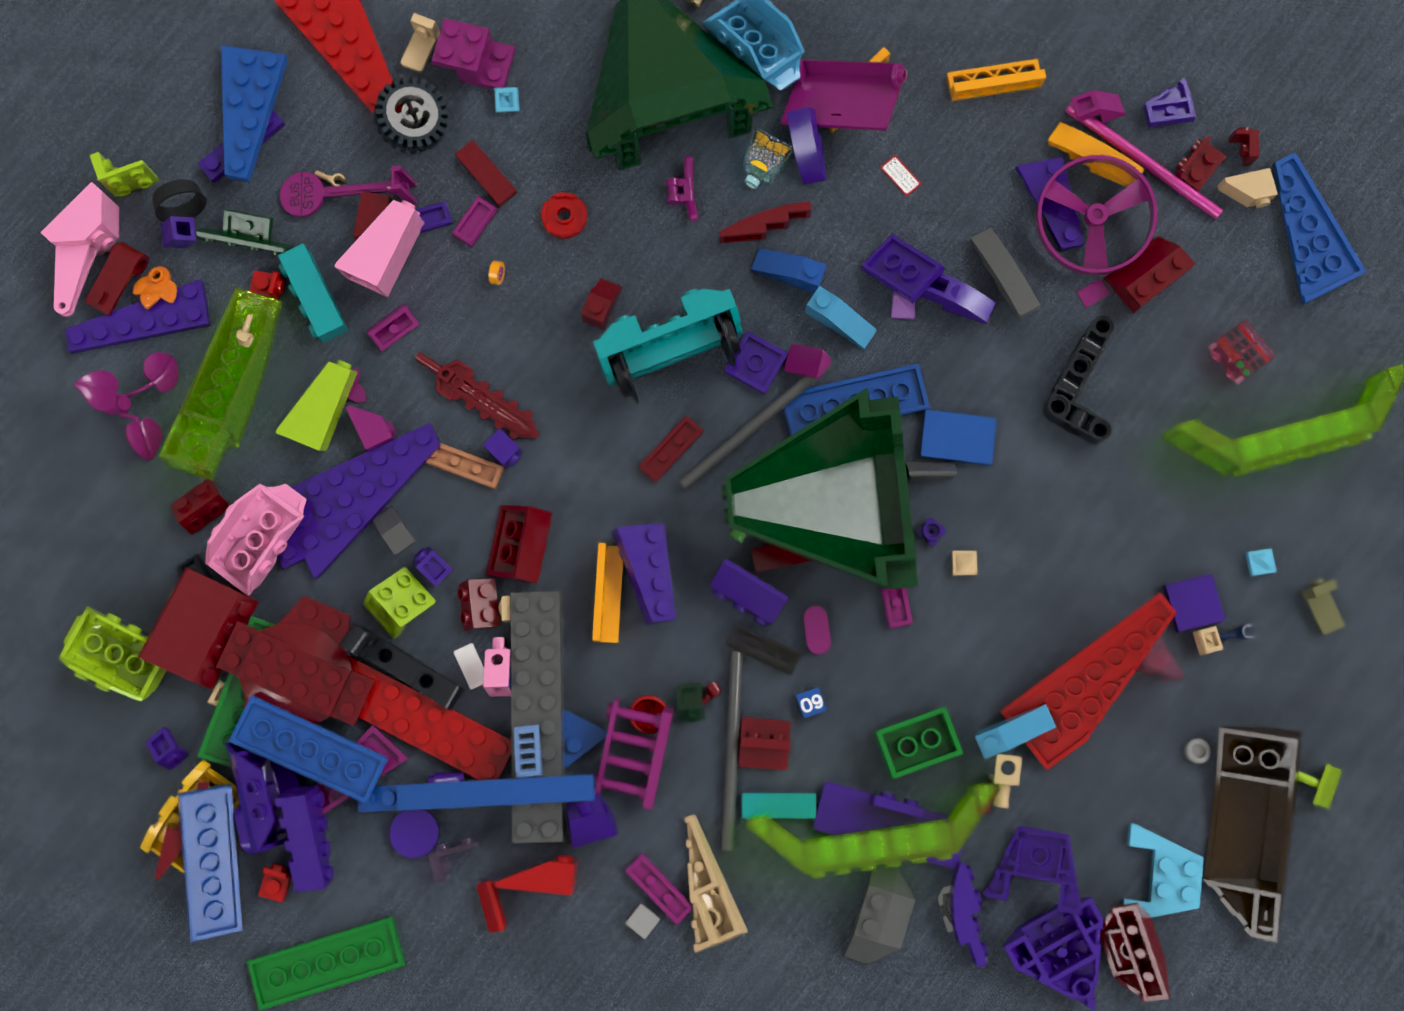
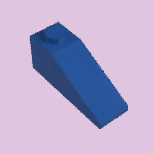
M759 248L751 271L815 293L821 285L827 265L807 257Z

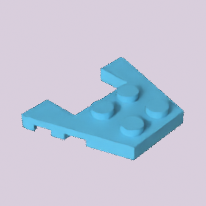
M1129 823L1127 846L1153 850L1149 896L1147 902L1122 898L1121 905L1138 903L1150 914L1151 918L1198 909L1200 907L1204 857L1136 824Z

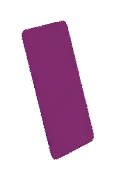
M1098 279L1079 290L1077 294L1084 305L1089 307L1108 296L1110 292L1102 280Z

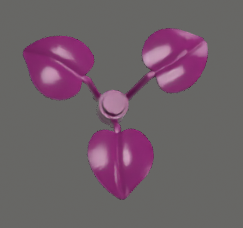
M156 352L147 356L143 362V373L150 382L124 395L116 392L119 386L117 378L112 373L104 370L88 373L73 384L87 403L94 409L104 411L110 416L119 414L121 418L135 421L127 424L125 430L126 438L132 449L146 461L152 460L162 442V431L159 425L151 418H144L140 421L137 416L127 414L131 406L129 398L151 388L153 385L162 393L170 391L175 387L178 381L179 370L174 357L170 353Z

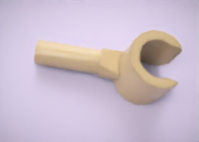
M315 171L314 174L332 183V187L340 186L335 184L337 180L346 182L345 177L339 173L330 176Z
M247 314L242 330H238L236 334L238 343L245 347H250L254 339V335L248 333L253 318L251 314Z

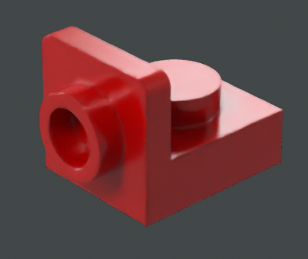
M254 271L249 293L253 296L279 301L280 294H283L285 290V281L280 273L273 272V274Z
M272 863V866L263 867L262 873H265L258 896L278 902L285 901L292 878L291 871L286 870L287 866Z

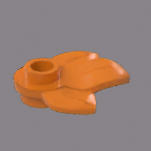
M158 266L151 269L147 276L140 278L135 283L133 294L140 295L142 305L148 310L160 298L166 302L174 303L177 295V286L171 281L170 272L165 267Z

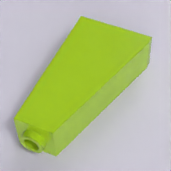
M338 360L337 363L329 361L279 425L276 433L316 450L327 451L358 372L351 370L352 365L344 361Z

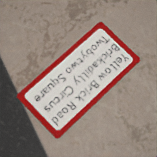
M896 155L880 167L906 196L921 185L920 181Z

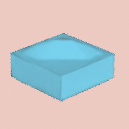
M518 87L494 88L496 112L520 111Z
M1272 548L1245 553L1250 577L1277 572Z

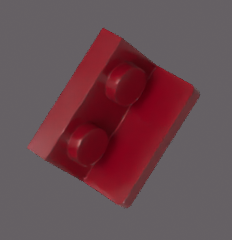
M743 717L738 765L740 767L787 770L791 746V722Z

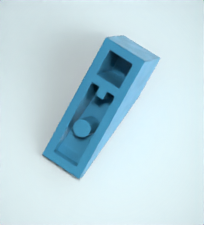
M821 286L818 287L806 306V314L865 350L877 331L876 328L845 302Z
M1047 704L980 729L977 731L975 738L984 758L987 759L1056 728V724Z

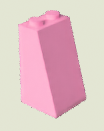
M393 200L343 254L334 267L346 279L388 297L424 225L420 213L415 210L413 204L402 200L400 203Z

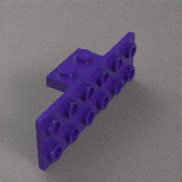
M828 781L824 783L813 825L814 830L956 869L968 827L967 820L918 807V801L904 798V802L894 800L895 795L880 791L878 796Z

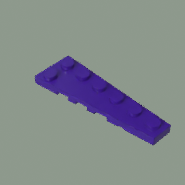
M196 280L178 287L174 303L166 302L160 298L147 310L140 301L115 310L110 316L105 314L65 329L68 352L74 354L211 326L204 282Z

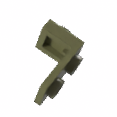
M1320 578L1310 582L1311 587L1302 590L1301 593L1320 633L1326 635L1343 628L1345 623L1330 594V591L1338 588L1335 580L1325 581L1324 578Z

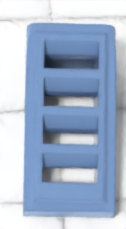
M539 725L514 727L516 778L543 775ZM534 733V738L521 739L520 734ZM534 743L535 748L521 749V744ZM535 753V758L522 759V754ZM535 763V768L523 769V764Z

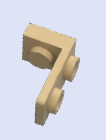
M414 13L411 18V24L415 32L403 55L401 65L422 73L440 32L436 21Z

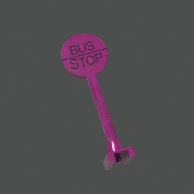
M391 166V180H387V182L324 187L321 180L310 172H299L286 179L282 185L280 201L285 211L295 217L302 218L318 211L325 198L361 195L362 192L397 194L402 200L414 205L417 204V199L410 194V187H417V182L401 166Z

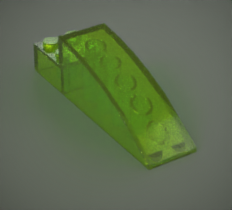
M240 288L235 289L159 454V457L167 467L213 480L228 445L235 448L239 447L264 377L281 309V301ZM247 314L253 316L248 332L254 335L250 347L240 345L236 336L237 331L242 330Z

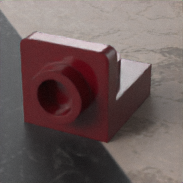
M1240 127L1234 130L1229 136V143H1241L1239 155L1242 157V165H1252L1259 157V130H1251L1249 127Z

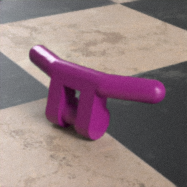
M686 155L684 158V179L669 178L665 180L666 189L669 192L667 204H686L690 221L696 222L698 220V213L694 197L693 157ZM678 189H684V194H678Z

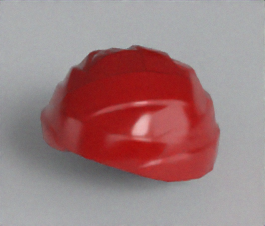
M642 695L631 703L630 709L657 715V713L663 712L664 706H667L657 696ZM629 719L631 725L641 733L655 734L659 731V728H656L654 724Z

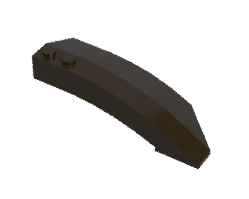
M1220 726L1213 807L1203 880L1220 896L1221 902L1230 913L1239 919L1250 937L1278 942L1292 842L1302 732L1280 728Z

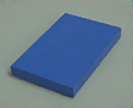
M926 409L924 411L920 457L991 466L997 418Z

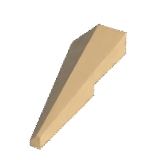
M690 815L684 818L687 823L688 839L686 840L690 860L688 863L690 903L693 904L694 916L692 928L695 930V944L693 946L694 951L699 952L747 933L748 930L696 815Z

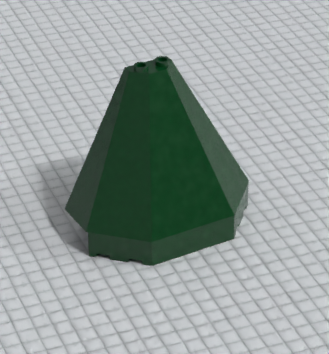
M619 0L620 2L616 4L586 138L589 152L593 151L595 159L614 154L620 171L641 165L639 137L727 112V133L730 139L751 133L752 115L774 107L766 86L767 82L671 1Z
M866 388L725 477L726 485H722L723 500L727 499L728 509H724L725 524H729L731 529L887 591L890 589L919 587L898 397L869 400L868 389Z

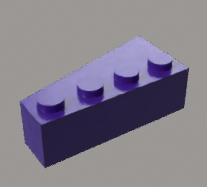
M664 523L616 527L611 533L618 545L620 557L624 561L629 581L632 583L636 593L635 597L646 625L668 623L675 620L676 614Z
M319 784L291 787L275 798L276 807H282L283 811L282 816L279 818L281 828L287 829L284 844L286 851L292 853L289 866L295 892L325 889L334 878V869L329 864L331 846L330 842L326 841L325 831H327L328 822L326 816H323L322 810L324 794L320 791Z

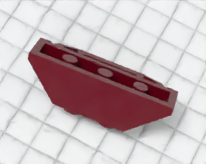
M1138 903L1113 906L1104 919L1103 929L1100 932V939L1113 977L1129 990L1139 995L1138 997L1144 1002L1169 999L1166 960L1150 914Z

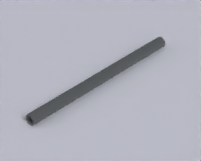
M831 365L828 366V368L821 375V377L832 369ZM802 377L681 478L679 483L687 490L819 379Z
M731 651L721 843V850L728 851L734 850L743 652Z

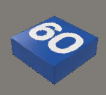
M819 687L795 695L803 719L827 710Z

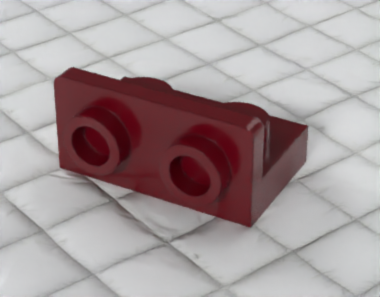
M1209 135L1203 141L1198 139L1190 149L1193 152L1190 158L1184 156L1176 166L1179 171L1175 176L1197 192L1226 157V155L1208 143L1212 138Z

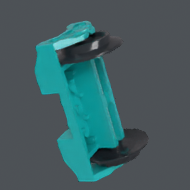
M691 289L685 292L684 296L680 297L681 315L670 318L668 323L661 326L659 324L651 325L645 329V332L641 331L635 315L631 317L624 315L616 319V322L611 324L600 339L593 341L598 355V362L609 386L615 387L616 379L623 397H631L636 404H639L632 382L633 379L720 345L732 367L736 366L735 356L741 353L738 338H741L743 330L740 325L741 319L737 305L730 289L725 291L710 289L697 291V289Z

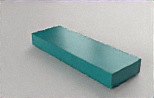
M742 793V818H816V793Z

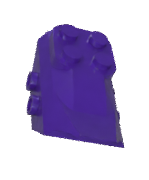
M231 742L225 743L236 781L240 804L235 809L234 821L237 825L242 849L248 854H254L283 845L287 829L281 828L279 818L282 816L283 811L282 807H276L275 798L291 787L301 786L298 773Z

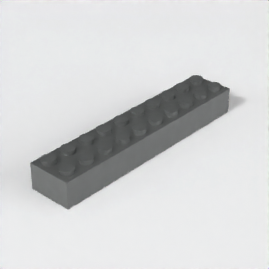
M560 591L511 593L512 779L516 778L514 727L539 725L543 775L522 778L565 776L563 594ZM534 733L520 734L521 739L534 738ZM534 743L521 744V749L535 748ZM535 753L522 754V759L535 758ZM535 763L523 764V769L535 768ZM566 802L512 805V843L566 841Z

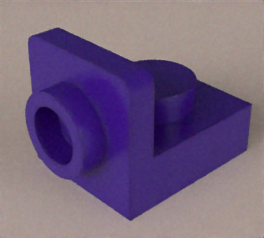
M430 546L426 549H420L415 554V560L412 562L415 568L435 586L453 570Z
M166 727L160 729L145 742L155 762L168 770L179 766L189 756L188 752L178 745L170 729Z

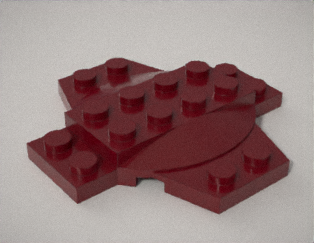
M303 596L278 624L263 630L237 621L216 666L239 678L245 693L244 708L250 696L254 695L313 723L334 717L355 726L375 683L374 679L353 670L351 661H349L346 655V649L339 645L350 628L351 615L307 596Z

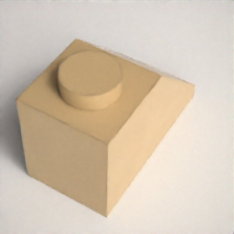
M1270 168L1226 177L1217 186L1220 192L1246 207L1255 205L1256 208L1265 207L1278 194Z

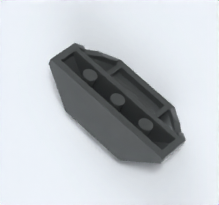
M873 859L844 953L845 957L870 964L901 949L915 898L897 866Z

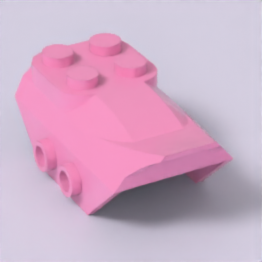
M262 484L257 485L236 500L234 504H231L226 509L225 517L221 523L213 528L212 536L207 541L205 564L249 597L253 590L262 584L275 565L277 555L286 549V542L304 518L303 511L307 499L287 484L276 487H266Z

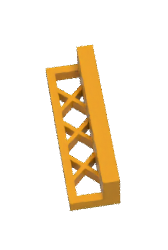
M1038 59L947 73L951 101L1040 88L1046 79L1045 69L1040 70ZM1033 67V71L1021 72L1023 68ZM1001 71H1007L1010 73L1008 75L998 76ZM982 74H984V75H986L987 77H989V78L976 79V77H977L978 75H982ZM956 78H963L964 80H966L963 82L954 83V79Z
M599 543L592 640L601 643H619L624 561L620 557L618 546H607L606 543Z

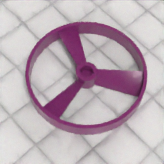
M1090 155L1067 163L1049 179L1039 196L1035 219L1037 233L1043 247L1058 264L1079 274L1104 275L1126 267L1142 254L1154 235L1158 212L1154 192L1140 171L1131 164L1115 157ZM1097 162L1116 166L1130 174L1135 181L1106 203H1096L1088 206L1058 183L1055 178L1074 166ZM1044 197L1084 214V221L1089 226L1083 267L1064 259L1048 241L1042 224ZM1148 201L1150 225L1143 245L1131 259L1120 265L1108 268L1103 223L1112 214Z

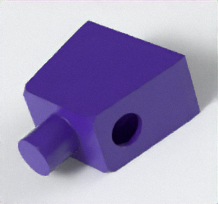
M595 794V800L572 801L566 804L573 848L619 835L614 813L601 794Z

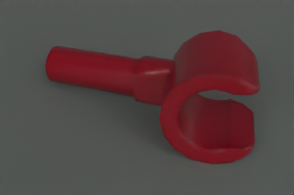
M716 681L705 687L708 695L704 696L693 707L696 712L708 701L720 694L721 688Z

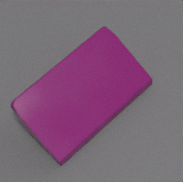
M403 303L369 327L366 332L382 352L417 327L419 322Z
M792 344L784 370L788 373L819 379L832 361L823 349Z

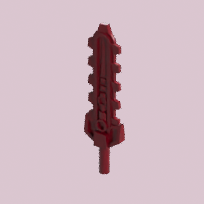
M421 352L416 355V361L436 373L437 393L451 402L452 399L455 401L459 398L466 401L465 408L470 411L476 408L481 412L480 418L483 420L491 418L495 421L494 427L509 430V437L513 440L518 437L537 439L540 433L532 420L533 413L529 410L524 412L518 410V403L514 400H511L509 403L503 400L504 394L499 390L494 393L488 390L489 384L484 380L480 383L473 380L475 374L472 371L474 370L460 360L441 366Z

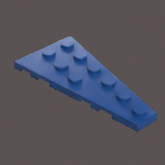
M221 45L224 172L228 179L250 182L288 58L285 54Z
M1296 152L1275 162L1272 168L1302 305L1360 277L1367 271Z

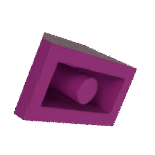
M353 406L346 407L367 451L395 439L394 434L397 432L391 421L387 422L380 415Z

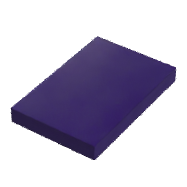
M893 234L860 266L863 272L912 304L944 271L942 264Z

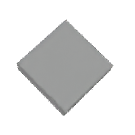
M640 903L625 924L642 938L646 939L661 918L644 904Z

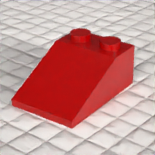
M558 854L556 858L501 878L495 882V887L572 895L576 888L578 861L573 860L572 855Z

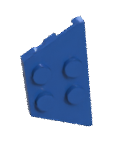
M564 709L565 769L603 741L607 736V731Z

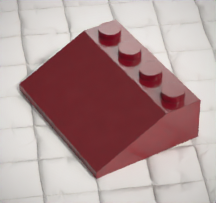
M186 567L138 657L191 682L213 690L223 671L216 666L237 621L248 624L259 601Z

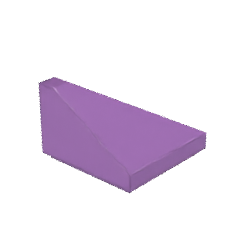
M893 292L891 318L914 320L915 302L912 304L896 292Z

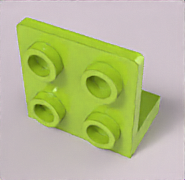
M99 152L90 155L98 181L115 197L127 196L131 191L151 187L153 183L159 181L158 176L143 160L120 168H114L109 158L105 159Z
M403 567L371 589L362 604L388 634L395 639L401 635L409 622L432 607L436 601L406 567Z

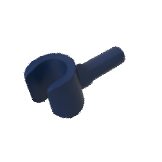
M1246 624L1237 627L1232 632L1221 633L1219 637L1220 640L1233 637L1246 640L1253 638L1255 635L1247 636L1245 634V628L1252 627V625Z

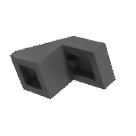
M393 506L373 519L380 535L395 556L400 555L417 543Z

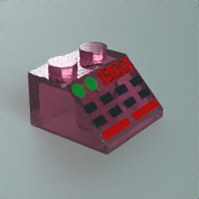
M1247 319L1243 320L1208 347L1213 359L1221 363L1225 368L1228 378L1235 381L1237 385L1276 357Z
M1161 636L1135 672L1165 682L1185 678Z

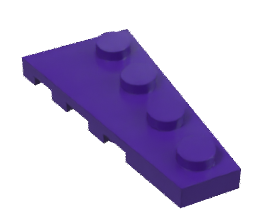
M1063 157L1018 165L1016 167V171L1022 177L1025 188L1032 195L1036 207L1039 196L1049 179L1064 166ZM1064 171L1055 180L1071 192L1067 173ZM1044 197L1042 216L1059 251L1083 247L1085 243L1076 210Z

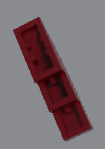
M811 201L779 206L742 219L719 232V243L766 240L767 231L788 229L789 220L810 218Z
M200 777L197 790L208 788L210 779ZM180 818L178 824L167 823L154 879H160L182 849Z

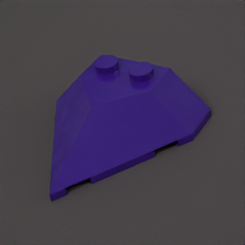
M1088 896L1080 898L1082 916L1057 911L1058 904L1019 925L1003 944V947L1016 970L1037 979L1039 982L1071 999L1079 1001L1095 1011L1096 1000L1094 997L1095 986L1098 984L1101 944L1099 943L1100 932L1103 929V918L1092 897Z

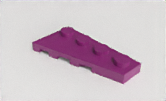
M372 725L357 741V743L389 757L380 778L409 759L375 725ZM319 782L316 784H319L320 791L324 794L323 815L350 798Z

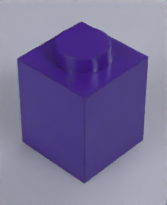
M170 216L161 224L163 247L187 248L196 241L194 218Z
M498 429L483 444L485 449L505 469L509 466H515L520 461V455L523 453L521 448L501 429Z

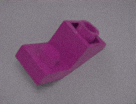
M1092 90L1071 98L1078 122L1096 115H1100L1102 123L1125 116V111L1118 94Z

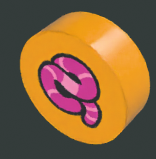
M494 260L491 263L488 274L491 284L501 285L505 273L504 262Z

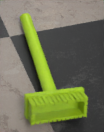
M1327 763L1322 779L1299 771L1298 781L1318 789L1313 801L1315 807L1330 809L1342 770L1332 767L1331 764Z

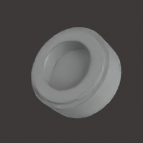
M1196 738L1186 742L1184 755L1190 762L1203 763L1210 757L1211 749L1205 740Z

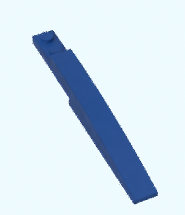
M594 774L375 786L368 803L365 804L357 800L358 812L590 801L595 800Z

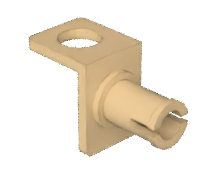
M996 755L994 774H989V779L996 784L993 806L1009 808L1010 786H1019L1022 762L1020 756ZM1005 761H1012L1015 765V770L1010 775L1003 774L1001 771V765Z

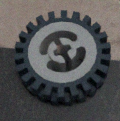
M402 77L399 82L397 79L392 80V84L389 85L388 83L384 86V90H381L374 109L375 126H378L377 132L379 135H383V140L386 143L388 141L391 142L392 148L400 147V152L404 153L406 150H410V154H415L416 150H420V153L426 151V148H433L435 143L441 140L445 132L449 115L448 110H446V100L442 101V93L440 91L436 93V87L433 84L430 87L427 86V81L422 79V82H418L417 77H412L411 80H407V77ZM410 102L409 107L406 103L403 105L401 113L395 112V108L399 104ZM422 117L427 119V123L424 126L412 129L414 124L416 127L419 126Z

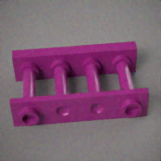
M616 696L614 702H609L606 717H610L599 774L594 773L595 794H601L602 788L640 796L639 799L644 800L642 808L652 810L674 708L664 706L663 712L655 715L619 707L621 697ZM617 717L654 724L656 728H659L658 736L650 739L614 731ZM612 740L649 748L651 752H654L652 761L648 760L646 763L610 755ZM607 764L645 772V775L649 776L647 785L637 786L606 779L604 777Z

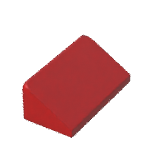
M491 879L478 883L476 887L489 932L505 930L507 922L498 890L495 887V880Z

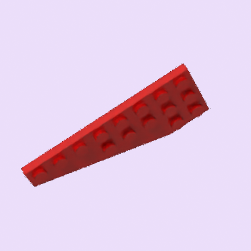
M275 0L283 13L374 115L379 93L381 90H384V86L388 83L389 85L392 84V77L361 1ZM402 103L395 108L396 113H401Z
M1161 592L1000 710L1002 715L1008 719L1047 704L1056 728L1025 742L1046 770L1088 741L1097 725L1102 721L1157 639L1176 615L1177 611Z

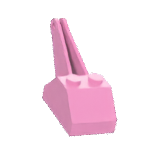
M93 182L40 232L56 246L54 310L64 317H69L74 313L95 256L103 255L105 252L110 251L111 247L119 239V206Z

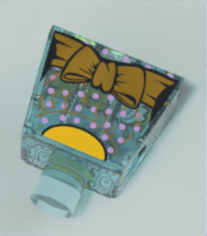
M756 127L743 161V169L749 173L744 182L754 189L757 188L761 180L772 184L793 159V146Z

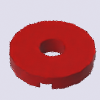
M568 192L552 195L543 204L541 211L542 223L546 231L560 239L573 238L580 234L585 228L588 219L585 204L578 196ZM561 211H569L571 213L569 219L563 221L558 218V214Z

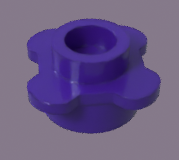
M932 517L927 518L925 525L917 530L918 537L927 540L930 546L937 545L940 536L946 533V528L935 522V519ZM929 530H933L934 533L930 534Z

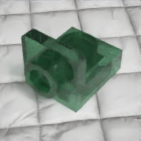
M701 682L677 685V710L682 722L695 723L706 719Z

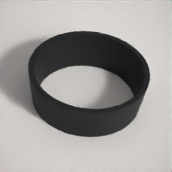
M186 179L165 183L152 196L155 215L162 222L170 216L194 218L205 209L207 204L206 197L195 182ZM196 193L190 201L176 207L160 206L166 199L174 195Z

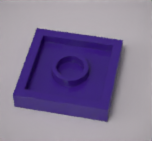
M747 331L739 344L741 353L735 356L736 366L732 367L728 363L724 373L765 395L786 360L788 353Z
M1212 574L1163 585L1166 599L1177 611L1172 619L1176 632L1226 621Z

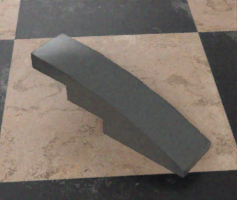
M990 227L971 237V245L983 259V266L995 280V287L1017 316L1022 318L1040 309L1041 305L1031 287L992 228Z

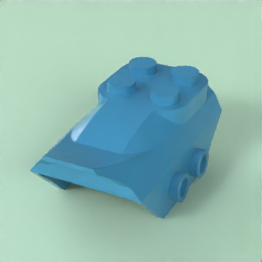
M736 0L702 22V25L709 31L712 37L737 58L741 59L761 78L773 84L781 91L801 77L800 59L805 52L791 20L786 14L780 12L770 0Z

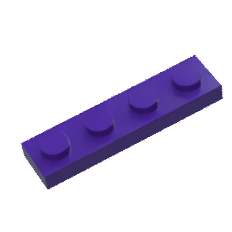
M273 110L262 144L285 126V123ZM224 142L197 163L213 183L225 175Z

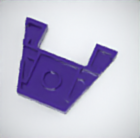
M1018 826L1004 853L1005 856L998 869L995 870V875L989 887H986L983 896L1007 902L1012 876L1061 884L1057 911L1082 916L1083 912L1070 836L1064 833Z

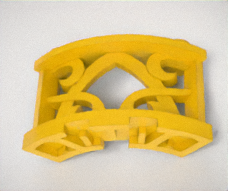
M203 759L182 781L183 788L182 790L179 789L178 793L197 790L200 777L209 778L216 786L230 784L232 786V796L236 799V802L233 804L235 813L236 807L240 805L236 785L211 769V764ZM172 795L158 813L161 815L158 819L159 821L148 829L140 846L146 853L153 851L160 856L167 823L178 824L180 818L178 814V795L176 798ZM179 853L171 865L184 873L183 855Z

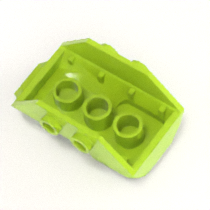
M87 606L84 613L76 617L63 641L65 647L58 659L68 668L76 671L74 676L84 681L89 679L95 681V687L105 692L113 690L140 702L145 700L157 689L167 671L138 657L148 637L141 634L143 629L130 623L128 626L120 623L122 618L108 613L106 616Z

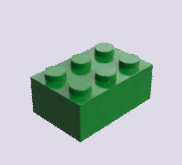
M946 706L873 731L890 779L898 778L963 754Z

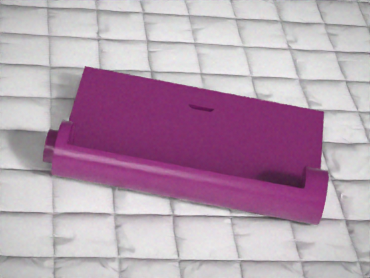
M800 59L801 77L793 83L794 86L781 124L789 126L788 111L810 107L815 109L817 127L887 131L902 83H905L907 78L906 68H903L902 63Z

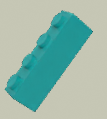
M303 243L278 255L281 264L278 266L283 276H288L291 281L288 287L295 298H299L301 304L298 307L303 317L309 318L311 324L308 325V328L313 337H318L325 343L349 331L306 245Z

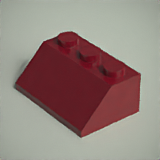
M1157 236L1133 262L1118 271L1109 273L1104 279L1134 314L1184 276L1196 264L1181 246Z
M501 505L486 575L538 584L542 560L546 550L548 531L551 526L552 513L531 506Z

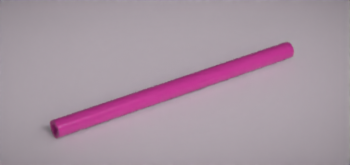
M1070 103L1065 112L1077 119L1072 103ZM1095 117L1080 121L1215 220L1222 213L1223 210Z

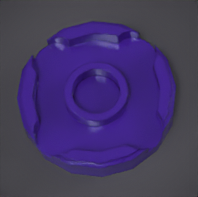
M425 809L404 810L394 818L390 826L389 837L392 846L399 854L407 858H418L427 855L435 848L439 840L440 828L431 812Z

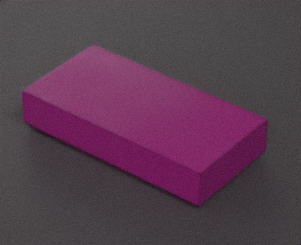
M477 196L452 232V235L472 248L498 212V209Z

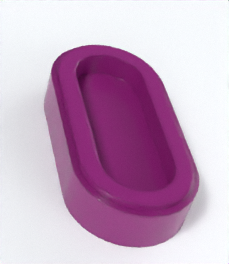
M809 607L803 615L806 645L810 652L821 655L827 652L831 646L828 615L822 607Z

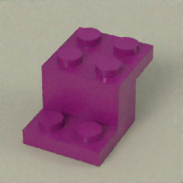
M444 18L432 63L433 65L456 70L460 82L494 90V88L506 87L516 49L515 46L494 42L489 28Z

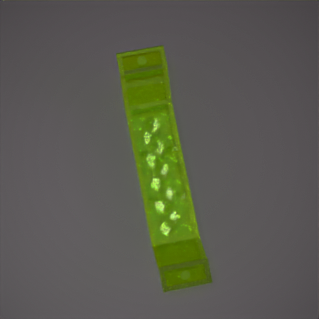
M1404 364L1386 368L1365 380L1366 387L1357 404L1349 409L1236 439H1230L1201 424L1200 418L1176 424L1162 435L1164 440L1222 475L1234 474L1235 478L1249 474V472L1254 470L1262 471L1269 469L1273 465H1285L1299 458L1307 459L1316 456L1318 453L1333 452L1347 445L1348 447L1359 445L1363 441L1372 439V434L1382 429L1404 382Z
M994 782L967 785L968 792L947 819L801 840L773 821L771 814L746 817V824L751 831L805 875L810 874L811 878L825 877L826 872L835 871L836 875L851 873V868L860 867L861 871L877 869L876 865L885 864L887 867H897L902 865L901 861L906 860L912 861V864L927 862V857H934L937 860L951 859L952 854L960 851L1000 789L999 784Z

